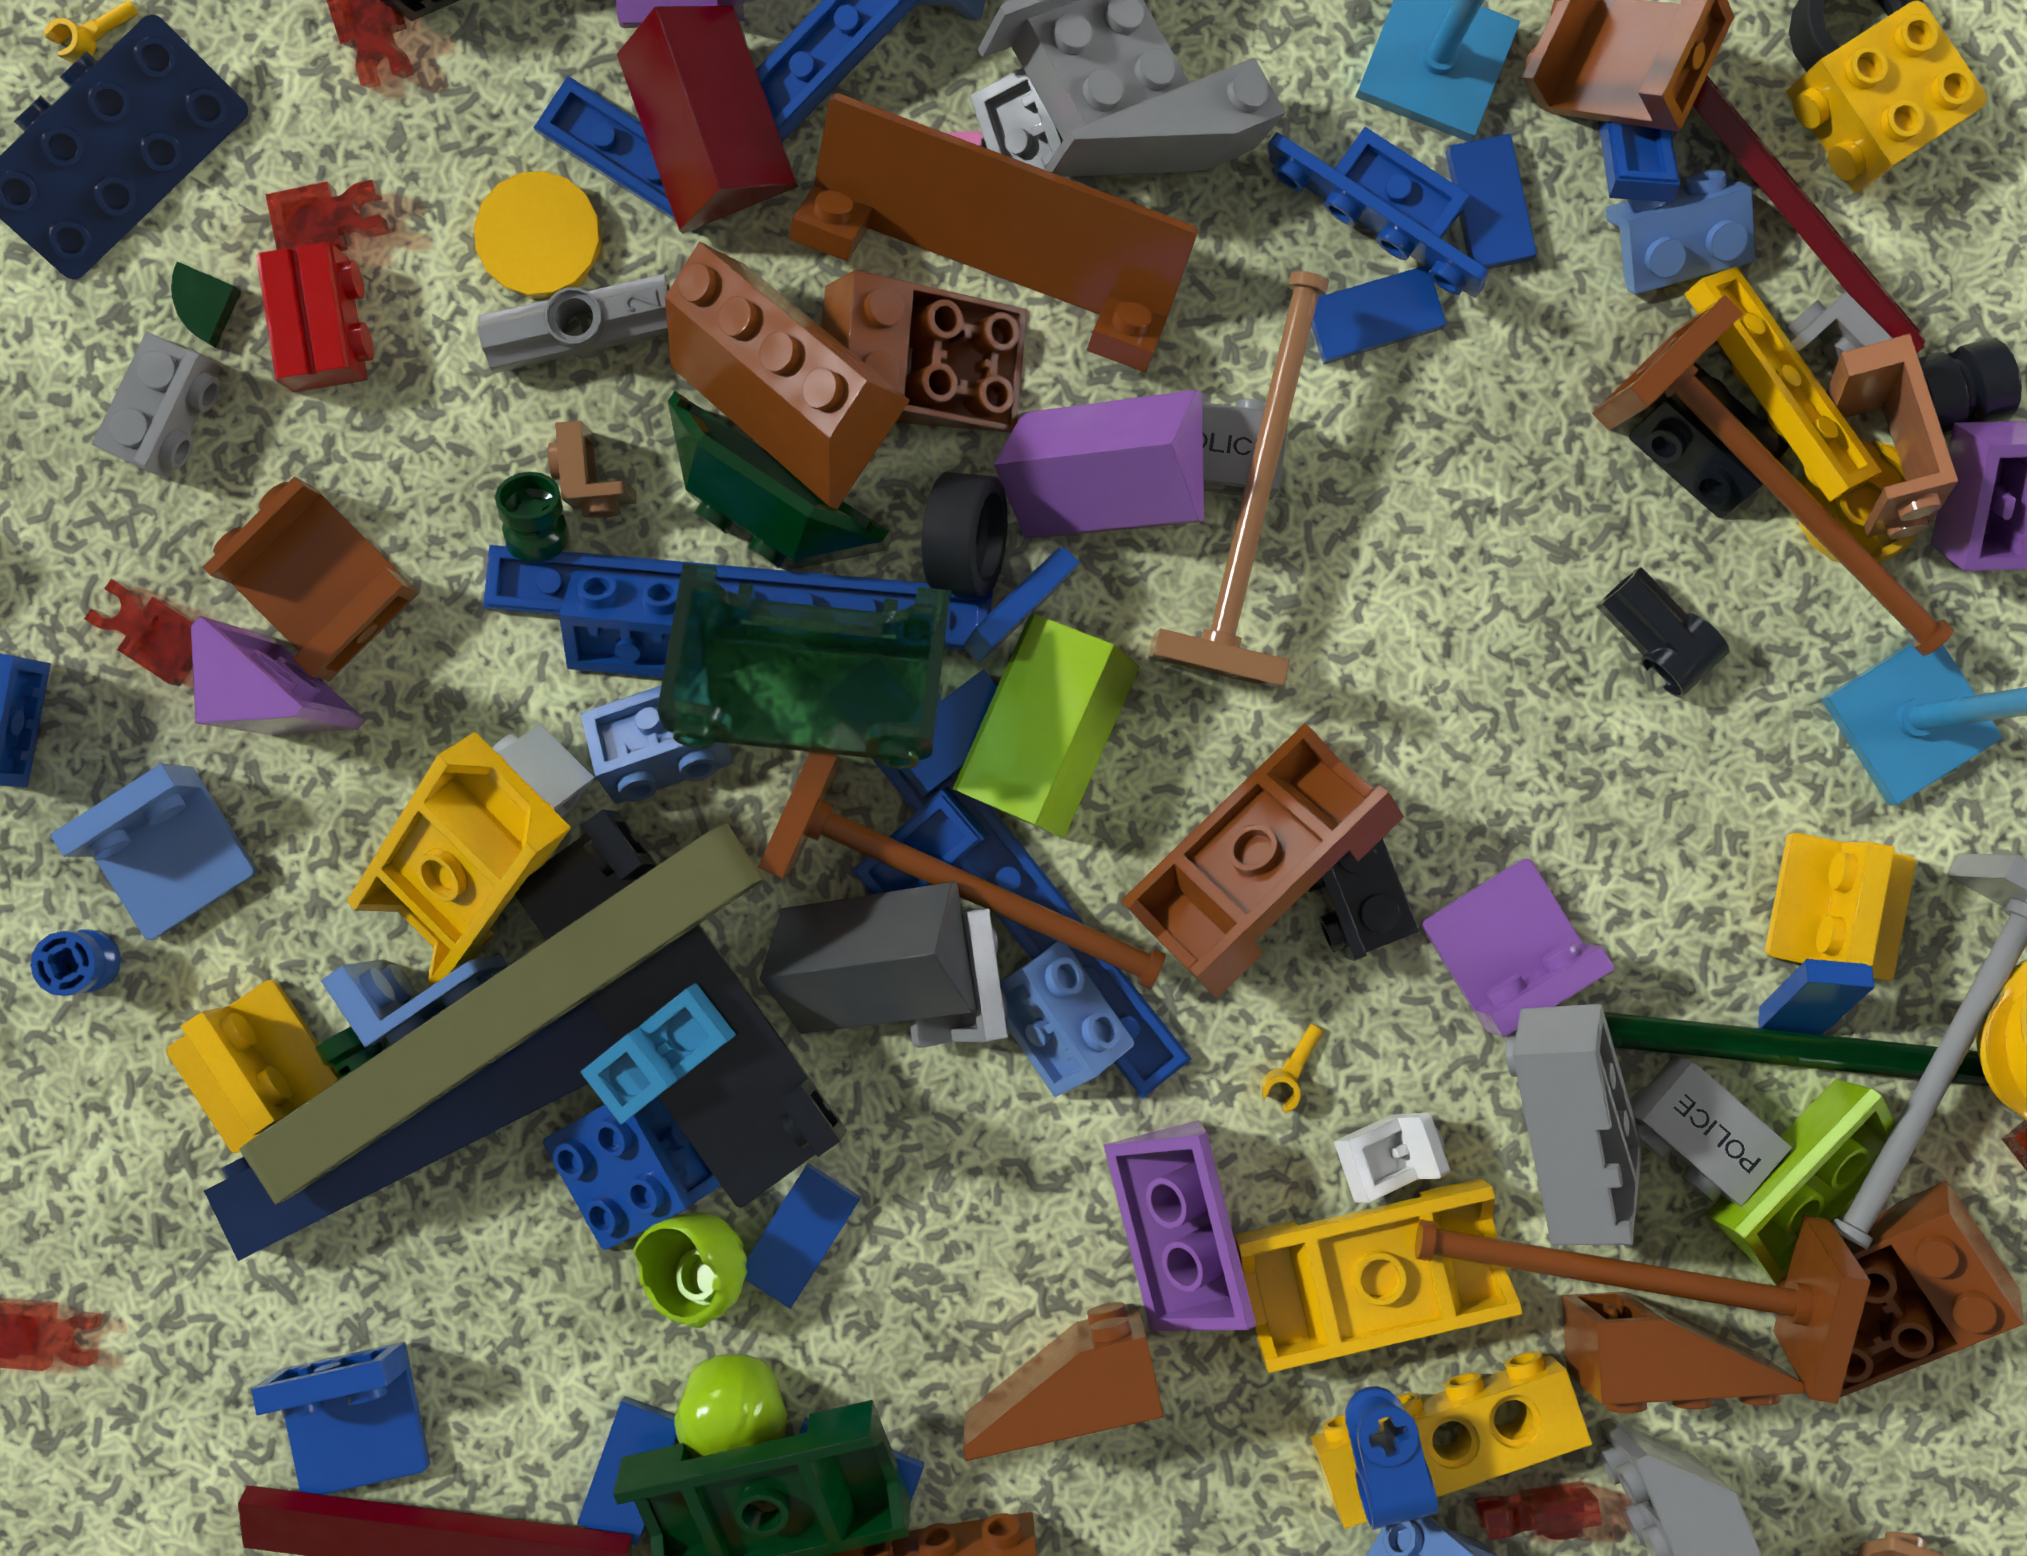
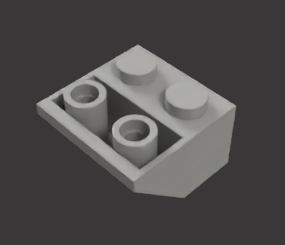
M1612 1419L1598 1423L1606 1443L1598 1446L1597 1452L1611 1482L1614 1485L1621 1483L1628 1496L1630 1504L1621 1507V1511L1626 1525L1638 1546L1646 1544L1651 1556H1762L1737 1493L1693 1454Z

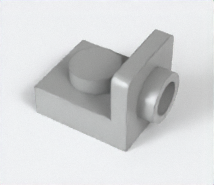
M1847 292L1827 308L1819 300L1815 301L1787 327L1795 335L1790 343L1797 352L1818 336L1825 344L1823 352L1826 358L1834 367H1836L1842 352L1893 339Z

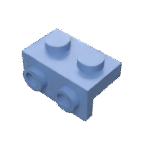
M1709 170L1688 176L1686 178V185L1679 187L1674 202L1626 199L1624 202L1606 207L1607 221L1620 228L1624 279L1628 291L1635 295L1756 261L1752 187L1726 176L1724 171Z

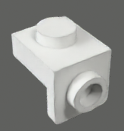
M1429 1113L1395 1114L1333 1141L1353 1200L1357 1203H1370L1418 1179H1440L1450 1173L1444 1153L1443 1138L1435 1127Z

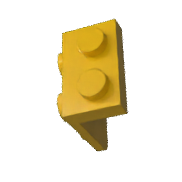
M1920 1L1908 3L1820 59L1786 91L1793 102V111L1797 120L1804 127L1814 132L1828 153V162L1832 171L1837 177L1847 181L1855 194L1875 182L1905 158L1976 113L1987 102L1986 92L1928 7Z

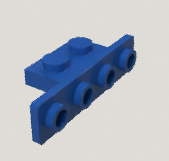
M1367 127L1363 128L1335 169L1278 132L1271 138L1268 143L1269 162L1274 165L1272 173L1284 185L1297 192H1302L1306 187L1324 199L1323 205L1325 209L1342 223L1354 226L1356 222H1359L1377 234V243L1392 256L1400 260H1407L1411 256L1430 269L1428 273L1430 278L1449 293L1460 295L1464 291L1468 295L1477 298L1485 286L1489 271L1443 240V237L1468 204L1469 193Z

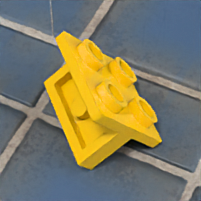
M1789 833L1784 846L1765 945V954L1768 957L1801 964L1806 959L1867 964V966H1872L1874 979L1893 980L1916 866L1915 858L1909 855L1894 853V846L1869 841L1841 842L1802 833Z
M275 979L264 981L229 1006L200 1012L180 1026L186 1035L169 1045L166 1049V1054L232 1153H239V1149L247 1142L340 1079L339 1073H336L333 1067L325 1066L315 1050L319 1042L280 983Z

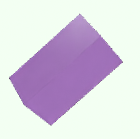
M1190 390L1023 412L995 461L994 467L1024 537L1045 538L1204 522L1202 392Z
M199 616L191 625L196 724L265 735L358 730L365 723L366 719L321 679L311 677L293 659L294 655L274 637L203 616Z
M1197 1120L1104 1144L1150 1330H1249L1255 1327L1256 1322L1208 1134L1200 1121Z

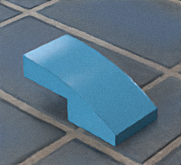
M695 983L686 988L638 1028L625 1035L584 1068L581 1074L621 1125L735 1037L736 1034L698 984Z

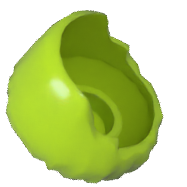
M692 1212L677 1215L653 1224L638 1239L633 1249V1255L639 1269V1283L655 1310L661 1316L667 1317V1319L674 1323L685 1324L691 1328H703L714 1319L725 1316L729 1308L736 1304L742 1291L744 1279L748 1273L746 1267L747 1258L739 1236L727 1222L711 1213Z
M723 1354L704 1360L692 1370L674 1416V1426L679 1444H685L690 1457L693 1459L783 1438L787 1425V1411L781 1397L779 1383L771 1368L764 1361L746 1354Z

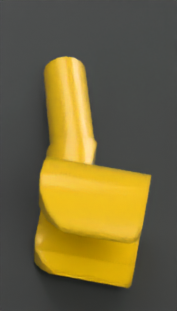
M127 0L95 20L91 19L81 26L66 18H55L45 27L44 36L57 44H61L72 35L70 45L59 51L57 55L74 63L86 51L93 56L97 40L139 13L132 2Z
M1310 1024L1284 1066L1269 1071L1261 1084L1263 1100H1265L1270 1088L1274 1084L1285 1082L1293 1090L1284 1101L1282 1111L1285 1113L1292 1111L1298 1105L1301 1098L1298 1078L1304 1069L1303 1066L1324 1033L1323 1030Z

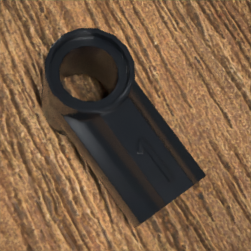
M1642 567L1631 572L1596 606L1643 655L1640 659L1642 666L1647 671L1652 667L1667 682L1663 688L1675 697L1682 698L1730 652L1723 636L1709 622L1693 613L1686 614Z

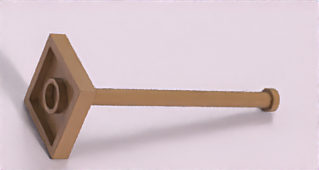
M1292 271L1288 287L1293 290L1211 629H1203L1201 638L1160 628L1153 633L1148 658L1266 687L1284 686L1290 660L1240 648L1242 638L1235 635L1318 297L1326 295L1329 280L1324 276L1306 271Z

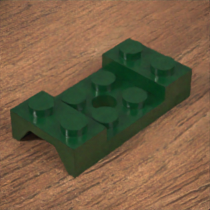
M873 1400L809 1414L807 1433L691 1459L684 1443L624 1456L621 1459L613 1493L617 1505L635 1502L650 1535L652 1556H825L909 1537L911 1498ZM768 1501L775 1504L778 1509L762 1512L758 1507L749 1503Z

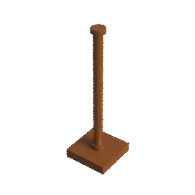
M1726 295L1682 324L1592 412L1610 431L1649 407L1662 393L1667 397L1675 394L1916 639L1912 646L1922 656H1926L1938 649L1954 633V629L1944 619L1937 622L1694 375L1699 369L1693 363L1743 315Z
M812 746L758 865L759 869L782 879L791 876L808 838L810 837L818 841L822 835L929 884L935 885L957 881L961 898L985 909L989 908L990 911L1131 973L1139 977V985L1148 989L1153 987L1162 969L1166 957L1165 953L1153 948L1149 954L832 812L834 805L825 800L843 760Z
M1806 1215L1802 1216L1784 1287L1437 1229L1435 1221L1423 1219L1419 1222L1415 1242V1257L1418 1260L1431 1261L1434 1255L1776 1313L1777 1318L1773 1332L1799 1380L1804 1383V1389L1809 1398L1838 1404L1871 1282L1830 1220Z

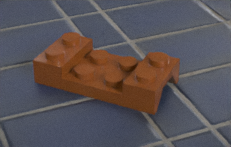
M1304 723L1140 881L1121 902L1217 999L1263 954L1255 943L1263 933L1346 853L1358 862L1404 818V815L1389 791L1381 785L1373 788L1340 761L1321 738Z

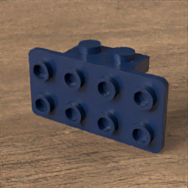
M150 14L144 16L98 60L87 51L80 56L59 77L69 88L52 104L40 95L13 121L23 132L0 155V219L62 275L69 279H79L88 272L248 115L246 102L157 15Z

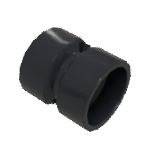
M1987 338L1965 344L1948 354L1938 352L1918 357L1943 436L1952 434L1954 423L1997 422L2008 419L2017 412L2022 392L2020 371L2012 352L2005 343L1997 338Z

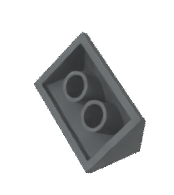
M957 881L781 909L759 979L801 1034L978 1011Z

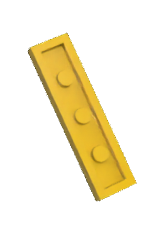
M1735 266L1704 277L1684 294L1695 309L1696 315L1724 295L1743 313L1716 341L1730 359L1734 374L1742 383L1749 386L1767 412L1768 421L1772 428L1786 439L1803 463L1804 471L1809 481L1822 490L1829 502L1863 486L1882 472L1738 267Z

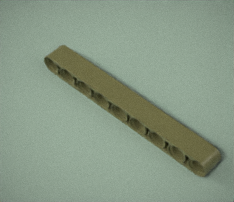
M727 823L712 829L254 1137L239 1149L275 1206L286 1201L754 888L764 878Z

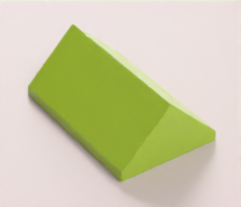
M1030 613L953 786V790L1064 839L1140 666L1112 643Z
M1835 1079L1782 1133L1780 1137L1792 1148L1741 1207L1720 1197L1704 1214L1774 1284L1777 1285L1789 1271L1802 1216L1829 1219L1833 1224L1835 1218L1840 1219L1850 1208L1896 1124L1883 1097L1872 1088Z

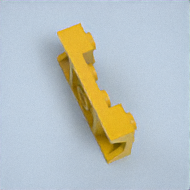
M473 732L437 755L346 902L355 911L398 912L433 947L427 982L432 986L466 962L478 957L494 935L490 928L526 878L547 862L571 827L556 813L548 802L543 800L508 765L500 754L496 753L476 732Z
M1476 1178L1420 1191V1197L1306 1224L1298 1225L1295 1221L1234 1234L1256 1322L1254 1329L1259 1351L1267 1372L1281 1371L1523 1314L1519 1298L1505 1267L1434 1255L1431 1261L1418 1260L1415 1257L1416 1234L1421 1219L1435 1221L1437 1229L1498 1239L1493 1220L1495 1206L1493 1186L1482 1178Z

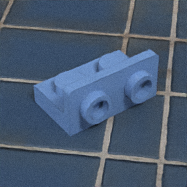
M701 672L580 713L595 777L616 804L625 801L636 802L645 800L654 795L657 790L685 780L697 781L708 778L717 769L732 765L734 762L731 751L722 737L709 687Z
M1058 941L1032 961L1000 979V987L1007 1000L1006 1027L1054 1097L1097 1077L1133 1047L1134 1041L1068 945Z

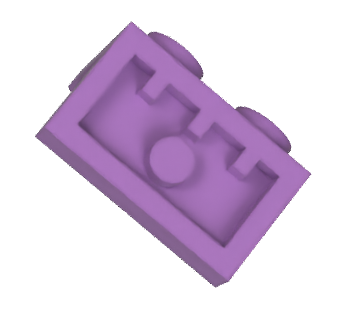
M1520 859L1421 921L1423 931L1485 1031L1501 1037H1506L1517 1030L1521 1009L1554 1007L1615 969L1602 946L1582 943L1530 859Z

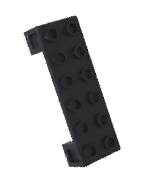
M603 809L584 822L581 826L586 833L529 875L515 893V897L546 940L658 866L619 811ZM699 924L588 999L619 1041L629 1032L638 1028L686 988L697 983L735 1032V1037L660 1094L658 1098L735 1206L742 1208L814 1155L819 1157L839 1143L847 1129Z

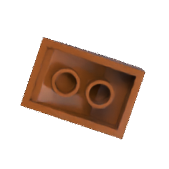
M1122 1302L1102 1304L1087 1311L1088 1319L1075 1322L966 1411L963 1439L965 1461L1163 1418L1164 1414L1148 1341L1139 1309L1126 1311L1125 1304Z

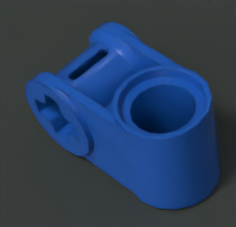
M1371 1386L1357 1391L1348 1401L1345 1409V1423L1356 1464L1355 1477L1370 1527L1374 1530L1437 1514V1496L1429 1468L1424 1459L1418 1428L1414 1419L1403 1409L1400 1400L1388 1389L1380 1386ZM1389 1417L1383 1422L1384 1432L1374 1435V1433L1379 1431L1378 1420Z

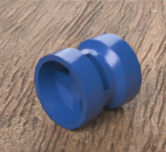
M100 930L60 931L49 934L37 944L32 953L30 966L33 978L40 988L52 995L69 996L101 990L112 983L120 971L121 955L119 947L112 937ZM65 961L68 962L72 973L66 968Z

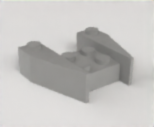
M1007 0L1000 6L978 47L982 57L1012 47L1063 139L1044 169L1062 177L1206 171L1255 149L1286 113L1255 57L1189 83L1144 0Z

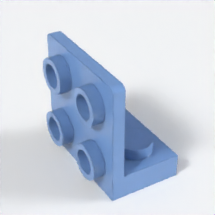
M161 763L50 834L63 857H93L140 932L147 940H154L163 936L255 877L258 873V869L199 775L191 766Z
M502 955L470 960L410 1001L409 998L414 996V989L409 979L399 967L394 964L387 967L382 959L342 965L320 981L364 1047L385 1041L392 1045L440 1013L441 1010L449 1007L492 978L494 974L508 964Z

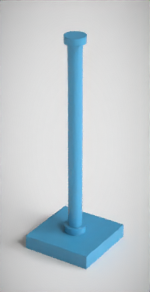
M1393 0L1355 97L1470 142L1477 133L1520 21L1483 7L1482 4L1485 0Z
M1913 640L1821 698V701L1883 798L1891 806L1900 804L2003 739V736L1992 720L2027 716V687L1976 695L1944 645L1932 653L1922 656L1912 646L1915 641Z

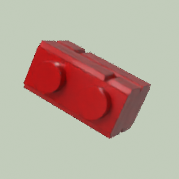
M327 242L297 246L296 249L284 248L258 253L256 260L275 381L292 392H300L368 380L365 361L374 359V346L367 325L364 322L358 321L355 300L364 298V283L357 263L354 260L349 261V258L334 244Z

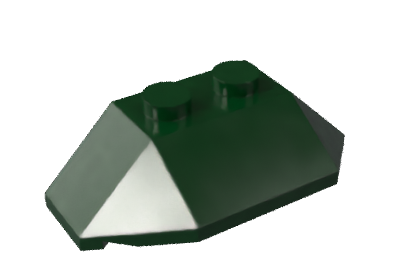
M674 391L669 398L668 406L685 490L695 501L700 503L694 513L705 522L724 534H727L730 527L734 525L753 538L747 548L778 569L785 559L796 567L803 568L887 550L893 541L889 530L842 501L838 509L829 507L766 450L701 409L678 392Z

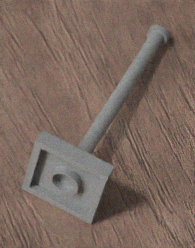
M1958 853L1947 873L1948 877L2004 907V912L2009 915V918L1844 1219L1841 1221L1835 1218L1832 1224L1840 1236L1868 1250L1874 1239L1868 1235L1871 1227L2027 945V860L2018 855Z

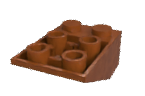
M853 270L825 286L822 328L910 400L895 423L1009 433L1013 431L1018 420L1027 309L859 270Z
M1948 1181L1901 1200L1878 1215L1868 1233L1870 1237L1874 1238L1868 1250L1845 1238L1843 1239L1871 1282L1840 1398L2024 1325L2020 1288ZM1787 1277L1775 1286L1784 1287Z
M1625 1291L1561 1295L1567 1372L1601 1405H1606V1409L1610 1411L1638 1413L1647 1410L1648 1402L1672 1401V1405L1679 1408L1706 1409L1714 1406L1713 1399L1736 1397L1745 1404L1765 1406L1778 1404L1780 1402V1395L1804 1394L1803 1382L1758 1352Z

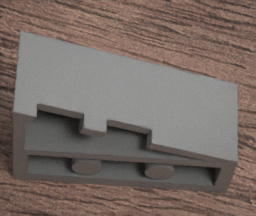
M1602 1004L1523 1008L1520 1010L1516 1036H1510L1507 1039L1506 1059L1510 1075L1512 1077L1517 1076L1522 1110L1527 1123L1551 1245H1633L1643 1145Z

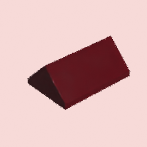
M654 7L619 50L617 57L679 231L682 234L799 187L734 7Z

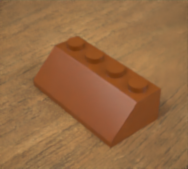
M699 241L665 295L671 368L829 507L838 509L910 400L747 265Z

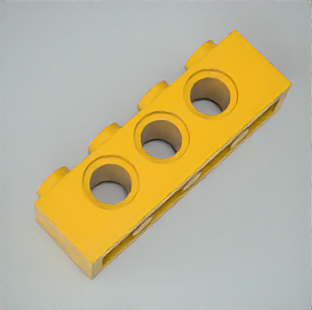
M1538 1351L1520 1353L1505 1361L1506 1370L1483 1378L1479 1372H1467L1456 1375L1444 1382L1445 1391L1422 1399L1418 1393H1405L1396 1396L1400 1400L1403 1409L1412 1416L1416 1423L1424 1459L1429 1468L1437 1498L1592 1445L1567 1369L1552 1355L1543 1357L1542 1353ZM1510 1400L1520 1401V1411L1512 1422L1505 1425L1494 1423L1496 1410L1501 1404ZM1345 1414L1327 1420L1322 1425L1323 1432L1310 1438L1334 1509L1344 1529L1368 1522L1357 1487L1355 1477L1356 1464L1345 1423ZM1389 1417L1378 1420L1379 1431L1374 1433V1435L1384 1432L1383 1422ZM1449 1421L1460 1423L1459 1434L1453 1442L1447 1445L1433 1444L1434 1432L1441 1424Z

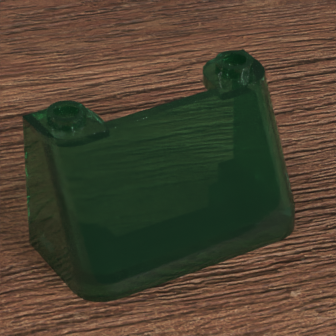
M683 563L657 708L661 724L666 730L673 733V739L677 743L692 748H708L713 746L714 742L874 758L882 765L896 769L914 768L918 765L919 760L931 757L934 749L949 651L951 590L917 587L916 600L913 605L906 609L898 610V600L885 598L883 612L756 600L753 585L740 584L738 594L718 585L716 582L718 575L716 566Z

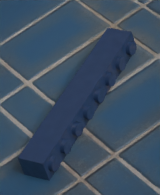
M587 999L286 1201L275 1206L244 1157L222 1167L221 1170L226 1180L204 1190V1193L237 1260L240 1261L584 1087L589 1083L581 1074V1071L617 1043L618 1040L589 999Z

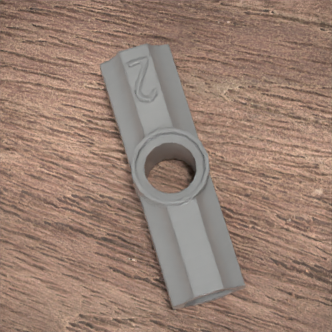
M662 274L590 291L579 287H566L557 291L546 301L479 315V326L477 329L489 368L494 373H499L570 356L593 358L602 354L606 348L668 335L665 295L670 289L669 281L666 275ZM580 312L593 314L592 324L585 333L578 336L566 334L567 324L574 315Z

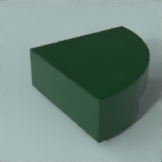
M177 261L171 282V293L175 310L182 323L191 333L216 348L242 291L231 284Z

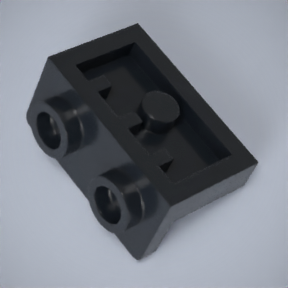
M1383 838L1358 862L1346 853L1308 890L1311 893L1319 889L1328 912L1325 915L1319 916L1321 929L1332 952L1342 949L1346 959L1359 960L1367 956L1366 952L1420 932Z

